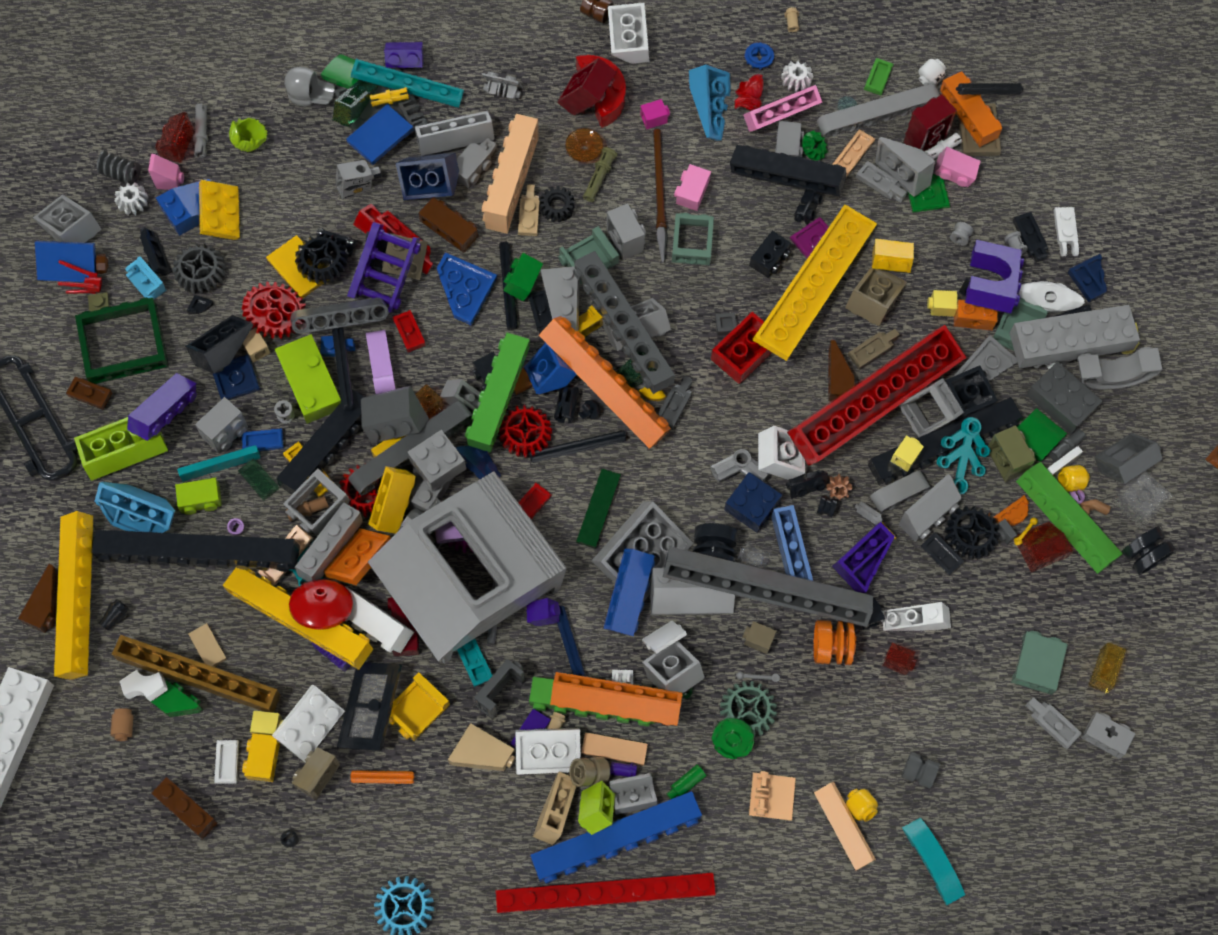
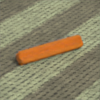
M351 771L350 780L352 783L413 784L414 772Z

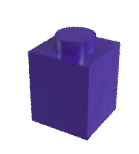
M544 598L526 605L527 623L535 626L559 623L560 607L558 602Z

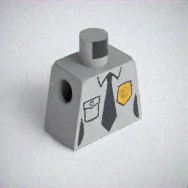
M365 160L337 164L336 186L341 198L345 199L371 189L372 180L381 177L379 167L369 168Z

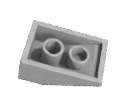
M884 137L878 139L875 163L887 174L897 179L898 183L907 192L915 197L931 185L935 161L930 155H927L921 149Z
M63 194L33 217L57 242L85 243L102 230L91 212Z

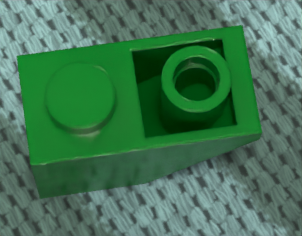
M166 681L168 690L151 701L154 706L169 717L196 714L203 710L199 706L200 701L192 694L188 697L182 693L184 689L176 682L170 684Z

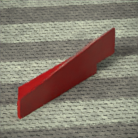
M372 204L361 209L353 223L355 227L364 233L370 232L373 222H378L384 225L383 230L386 233L412 239L413 237L419 238L388 210L381 214ZM428 245L422 272L425 274L429 273L433 262L430 261L431 249Z

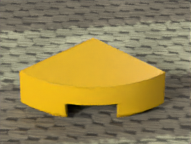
M644 387L639 390L640 395L645 399L653 401L666 399L662 390L654 394L650 388Z

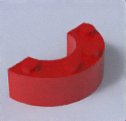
M596 55L577 56V71L598 58L616 71L613 77V84L605 91V98L601 103H595V115L601 128L613 123L623 111L626 96L624 76L620 69L608 59Z

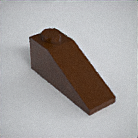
M831 340L829 344L828 401L834 400L855 385L854 375L835 340Z
M48 564L18 618L23 624L43 633H46L48 629L53 627L56 615L58 570L51 564Z

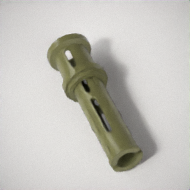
M603 147L601 150L602 155L595 163V172L583 195V199L586 201L594 202L605 175L611 171V164L617 158L616 151L611 148Z

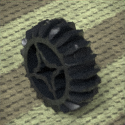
M318 233L316 238L310 236L309 241L303 239V245H298V251L295 253V263L298 272L302 274V277H307L310 282L315 279L317 284L320 280H323L324 284L327 283L328 279L333 282L334 276L340 278V272H345V266L348 264V254L345 246L342 245L339 239L335 240L333 235L328 238L326 233L323 237H320ZM331 251L337 255L336 260L332 259ZM307 258L311 259L312 267L306 263Z
M965 506L963 511L959 508L956 510V514L952 513L950 519L946 521L948 527L944 529V532L947 533L945 540L950 541L948 544L950 547H956L954 549L956 553L958 551L962 552L961 558L965 554H968L969 560H972L973 556L977 560L981 558V555L987 557L989 552L994 551V546H997L999 543L997 539L1000 537V533L996 532L999 529V525H993L996 522V518L990 519L991 513L984 514L983 508H980L979 511H976V506H972L971 510L968 506ZM970 519L968 525L957 527L960 521ZM971 527L974 533H976L974 537L970 534L971 532H969ZM960 537L964 538V539L966 540L967 544L964 543V542L960 539ZM987 538L986 543L975 546L977 540Z

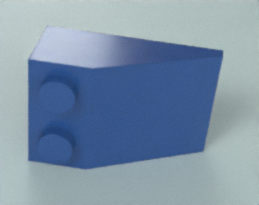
M199 182L172 188L156 197L160 209L179 236L200 225Z

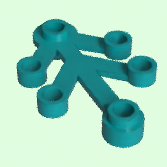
M974 417L964 419L959 431L952 436L942 438L941 445L949 449L953 448L955 442L963 437L964 440L963 444L950 454L940 456L937 459L938 467L948 468L954 460L959 458L956 476L953 481L955 485L958 483L960 495L968 490V483L964 479L968 460L972 465V474L981 477L985 474V467L980 464L976 454L980 457H987L990 453L989 447L985 445L979 434L981 423ZM949 439L950 444L947 446L946 441ZM972 440L975 442L977 446L976 454L971 447ZM943 459L946 461L945 465H942ZM978 467L980 468V473H979V474L977 473V468H978Z

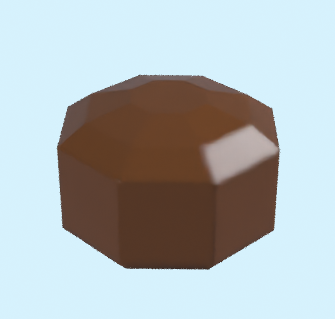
M97 254V273L106 274L109 268L108 258L105 254Z

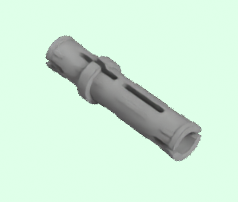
M203 104L195 105L194 156L197 157L199 153V158L206 156V143L208 142V136L206 135L207 106L205 104L203 109Z

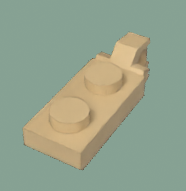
M527 185L526 195H522L520 199L518 235L537 236L540 201L539 196L534 195L535 185Z

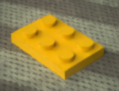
M206 180L199 182L200 234L238 240L240 237L238 186Z

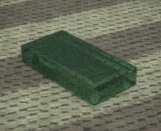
M254 458L238 470L239 474L263 501L279 489V486Z

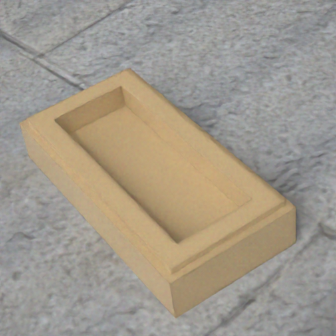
M207 623L188 633L204 664L215 667L227 660Z

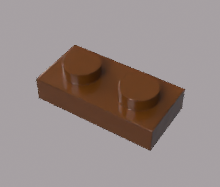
M74 377L66 394L68 397L104 410L112 395V391Z

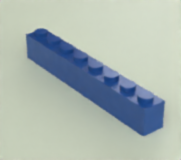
M691 791L617 820L612 825L593 835L589 832L531 854L530 857L539 881H545V884L557 880V876L565 873L568 876L578 871L577 868L585 865L586 868L598 864V859L606 857V860L618 856V851L626 849L628 852L638 848V843L643 841L649 844L658 840V836L666 833L669 836L679 831L678 828L686 825L687 828L695 826L699 823L698 820L701 819L702 814Z

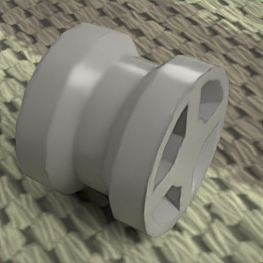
M957 222L954 227L955 231L950 235V240L965 246L968 244L969 236L973 233V228L967 223Z

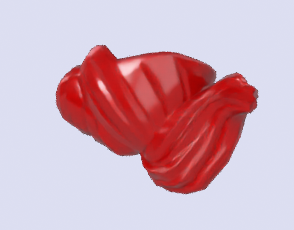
M755 74L748 81L740 82L739 89L735 91L739 97L735 100L734 109L744 107L753 111L761 107L760 97L764 87L763 75Z

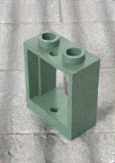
M676 213L672 262L710 266L714 216ZM679 226L708 227L706 250L678 248Z

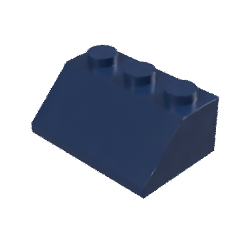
M456 153L407 157L395 163L403 200L453 196L455 194L459 175Z

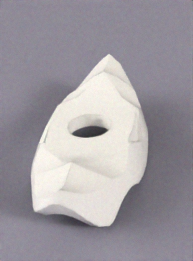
M1046 281L1022 284L1019 294H1017L1026 302L1039 305L1051 313L1067 312L1077 309L1085 303L1083 297L1063 285ZM1049 291L1056 295V299L1052 303L1045 300V294Z

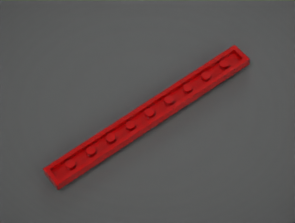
M703 873L496 890V905L498 914L715 896L716 894L714 874Z

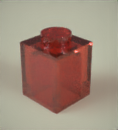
M891 643L882 666L906 675L909 670L913 671L917 661L914 659L915 651Z

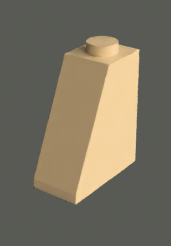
M470 723L450 755L448 762L452 766L504 771L506 767L510 768L513 765L516 757L514 756L515 750Z

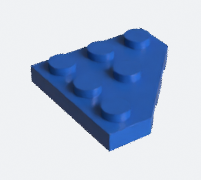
M445 252L437 266V272L453 317L472 325L494 286L497 275Z

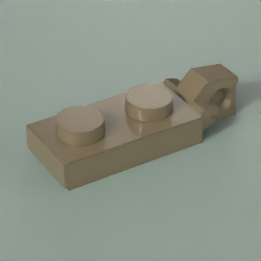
M896 329L887 334L878 332L848 353V357L860 370L891 350L894 346L893 342L898 339L900 334Z

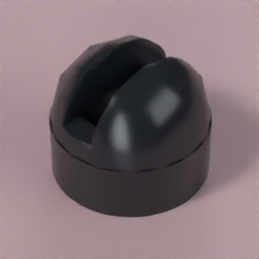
M286 830L282 833L280 841L284 847L292 848L298 843V835L293 830ZM291 834L294 835V836H292L290 839H288L286 842L283 841V840L286 839L289 835H291Z

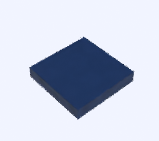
M248 354L232 359L231 363L225 366L223 371L213 374L221 400L224 397L232 400L260 390Z

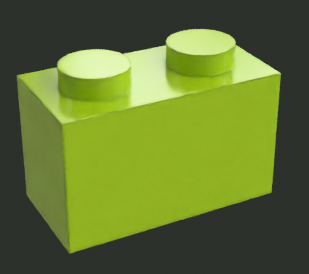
M216 477L175 484L177 506L181 513L192 515L198 510L214 511L217 507L222 506L220 485Z
M603 781L581 791L578 822L591 835L613 823L615 793Z

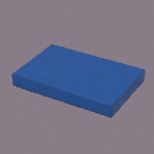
M387 104L346 138V141L368 162L374 165L414 129L410 123Z
M35 241L37 280L84 282L85 277L89 278L88 275L59 264V260L89 272L97 273L95 243Z

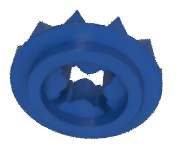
M754 43L747 47L744 58L747 64L752 66V69L756 67L761 70L764 67L768 68L772 64L774 52L767 44ZM758 51H759V54L762 56L761 61H759L758 58L756 57L757 54H758Z

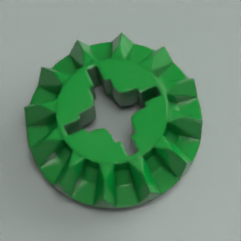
M808 132L802 141L806 156L813 161L825 158V154L828 152L826 149L828 144L824 142L825 137H821L820 132Z

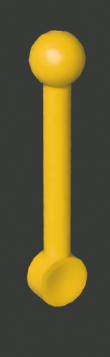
M1031 518L1029 525L1022 534L1014 539L1015 545L1023 543L1022 539L1033 525L1038 523L1036 518Z

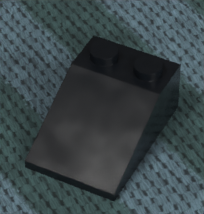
M232 315L186 345L185 347L194 365L213 374L223 371L225 366L231 363L252 329L253 324L250 321Z

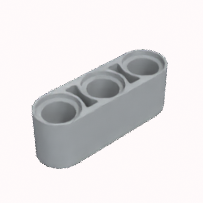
M919 470L877 490L870 498L879 513L884 514L883 511L887 509L892 510L902 505L901 502L905 500L908 502L918 497V494L926 493L931 487Z

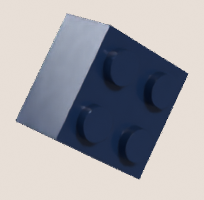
M748 472L726 501L724 511L757 533L772 514L773 509L780 503L782 494Z

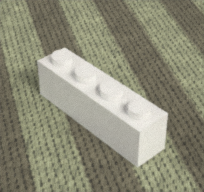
M346 587L353 599V609L345 621H352L351 626L360 632L366 631V637L372 641L377 642L379 640L382 642L381 647L391 653L394 650L401 653L414 631L356 591Z

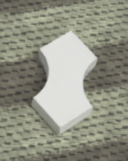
M135 670L120 680L123 694L128 699L143 695L151 702L168 690L164 676L160 672L150 676H143L141 672Z

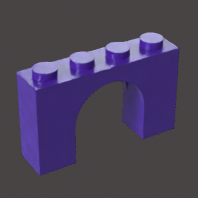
M976 240L970 266L995 272L1004 280L992 281L971 276L966 290L965 303L1011 313L1013 307L1018 306L1020 295L1017 294H1019L1021 288L1020 280L1023 272L1021 270L1024 258H1021L1022 250Z

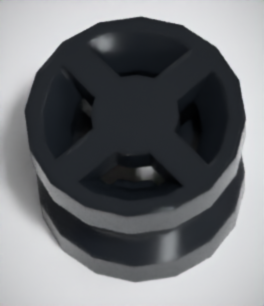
M821 495L816 514L821 515L824 513L832 518L838 499H829L826 495Z

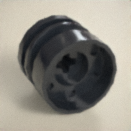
M704 523L695 527L694 543L697 545L693 547V552L735 562L736 551L733 548L737 543V530L734 527L719 523Z

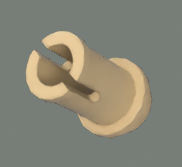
M794 7L788 8L785 12L788 32L799 31V11Z
M554 712L553 715H550L551 721L547 729H560L562 724L566 722L564 720L566 716Z

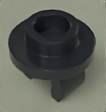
M590 399L582 405L584 411L578 413L583 420L588 418L596 419L599 416L600 408L594 400Z

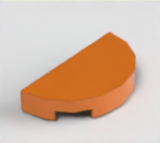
M1023 495L993 518H996L997 523L1006 519L1010 526L1020 524L1028 515L1029 503L1027 498Z

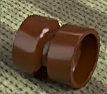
M583 0L580 12L588 17L593 15L594 20L604 24L609 18L608 6H614V3L611 0Z

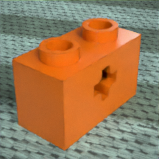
M958 300L957 311L954 315V327L993 330L997 322V310L967 304L965 300Z

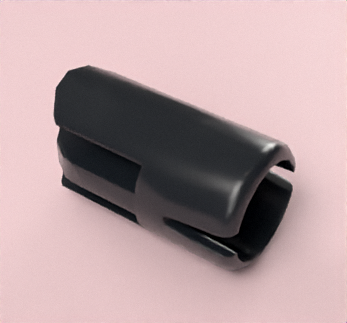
M563 387L559 389L554 419L557 422L564 423L566 418H568V424L573 422L579 395L578 387Z

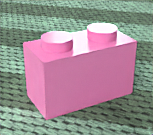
M946 147L938 155L934 174L942 179L955 182L959 186L969 187L976 180L980 160Z
M690 164L687 171L684 170L682 173L681 186H677L675 190L676 204L698 211L710 181L711 171Z

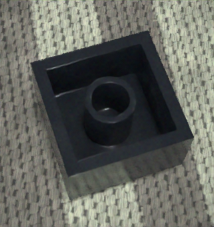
M980 365L945 380L964 411L955 421L985 409L998 401Z

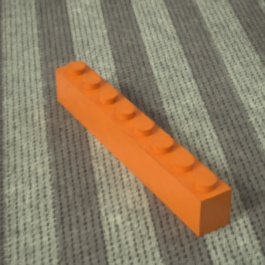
M562 316L554 318L539 334L556 354L649 449L655 446L671 430L667 420L661 416L659 417L654 411V407L650 403L645 402L640 397V393L626 383L627 381L624 376L617 374L612 369V364L599 355L598 350L594 346L589 345L585 341V337L571 327L568 319Z

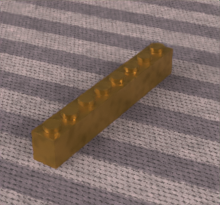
M120 635L112 652V655L118 661L155 674L160 672L166 678L263 712L274 713L281 694L275 688Z

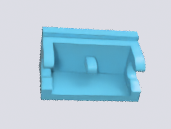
M140 256L126 267L125 270L128 272L126 276L145 298L153 297L155 299L167 291L163 282Z

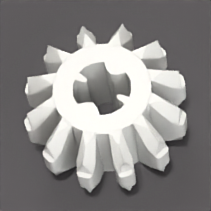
M799 60L796 64L790 62L789 66L784 67L781 75L783 86H788L789 91L794 88L795 92H798L799 88L800 90H804L806 87L809 88L813 80L811 67H806V62L800 64Z
M127 182L126 187L120 186V191L115 192V203L118 205V209L121 212L124 211L127 215L131 211L136 215V210L139 209V211L143 212L142 206H148V195L145 189L136 183L131 186Z

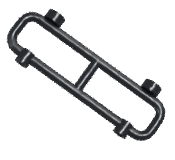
M15 355L0 358V368L6 364L14 363L40 407L18 419L0 388V405L31 458L24 462L27 471L31 477L40 474L42 478L48 481H54L66 476L75 470L78 462L75 453L78 449L74 441H68L31 376L34 371L28 362L24 364L21 358ZM43 415L46 417L70 460L67 466L53 473L46 470L22 427Z

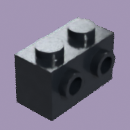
M772 230L750 258L749 266L767 278L772 273L775 275L781 266L779 263L782 260L786 261L791 254V242Z

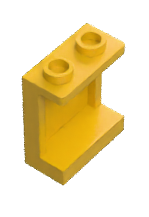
M419 672L413 677L414 681L393 701L389 718L391 725L396 723L400 727L398 732L406 740L410 737L413 741L450 706L449 700Z

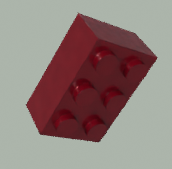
M600 58L596 59L572 75L557 103L572 115H577L580 112L583 113L587 108H592L595 103L603 101L606 96V89L614 82L613 77L616 71Z
M943 94L937 98H931L926 105L917 107L912 112V117L905 133V145L921 149L925 152L937 145V142L940 140L944 141L947 139L957 110Z

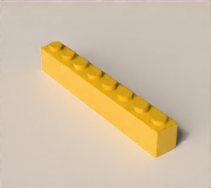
M79 511L61 516L54 677L69 680L88 675L93 515Z
M236 567L222 585L234 597L358 670L373 651L369 643L370 639L361 633L359 635L354 634L353 629L346 624L318 630L310 629L297 623L289 611L290 596L287 595L288 592L280 586L275 588L263 576L261 578L256 577V573L251 569L242 570Z

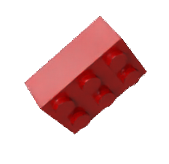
M753 311L716 345L711 353V360L738 384L743 382L772 353L753 341L754 336L764 323Z

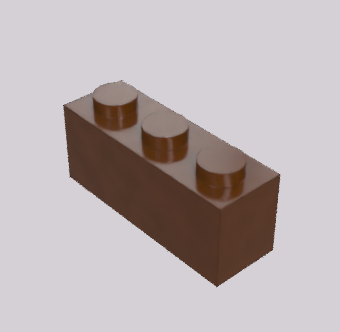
M433 197L418 213L421 223L463 253L478 238L477 226L473 222H467L463 219L459 212L449 209L442 200L438 201Z
M167 777L151 793L202 839L218 823Z

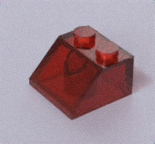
M186 112L170 117L167 124L163 126L161 139L156 143V150L160 157L182 163L194 134L192 124Z
M1050 522L1030 529L1022 539L1023 543L1017 545L1031 573L1067 558L1073 551L1064 533Z

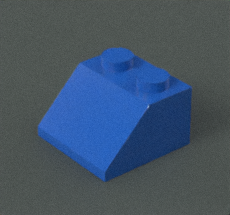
M546 342L524 367L536 394H543L566 387L576 376V373Z

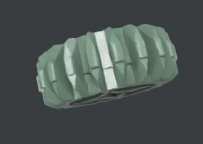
M742 681V688L736 683L734 684V690L728 688V695H723L722 697L725 702H721L720 707L725 710L720 711V716H727L723 720L736 718L742 721L744 719L756 721L757 724L749 726L754 732V737L755 731L761 736L763 735L762 728L768 731L770 729L768 724H774L775 720L772 717L777 715V712L772 710L777 707V704L770 703L774 696L770 695L767 697L769 689L761 691L762 684L755 688L754 681H751L749 686H747L745 681ZM751 694L755 697L747 700L743 696L740 697V695ZM733 700L740 708V712L736 717H734L731 710ZM761 701L765 707V717L763 719L757 710V706ZM754 704L752 711L743 714L745 707L748 708Z

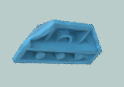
M99 482L95 503L100 506L103 514L112 526L134 532L163 533L170 530L175 510L166 499L131 485Z

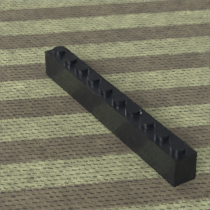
M96 530L91 553L98 558V561L103 563L118 561L123 564H129L131 561L143 565H149L151 562L163 566H169L171 563L182 567H188L191 564L202 568H208L209 565L222 569H228L229 566L242 570H248L249 567L262 571H268L269 568L288 572L289 569L296 570L295 566L298 562L300 545L295 539Z

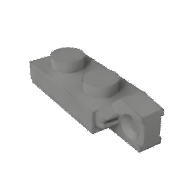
M869 161L856 174L857 179L889 199L893 197L900 203L905 199L907 192L901 189L898 180Z
M1033 697L1025 705L1033 712L1031 717L1035 719L1034 721L1066 750L1082 734L1051 704L1048 705L1045 702L1041 704Z

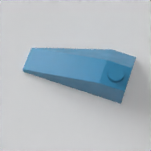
M703 65L689 70L690 91L706 137L721 141L725 124L722 112L727 111L728 108L724 101L725 96H730L731 91L730 73L709 65Z

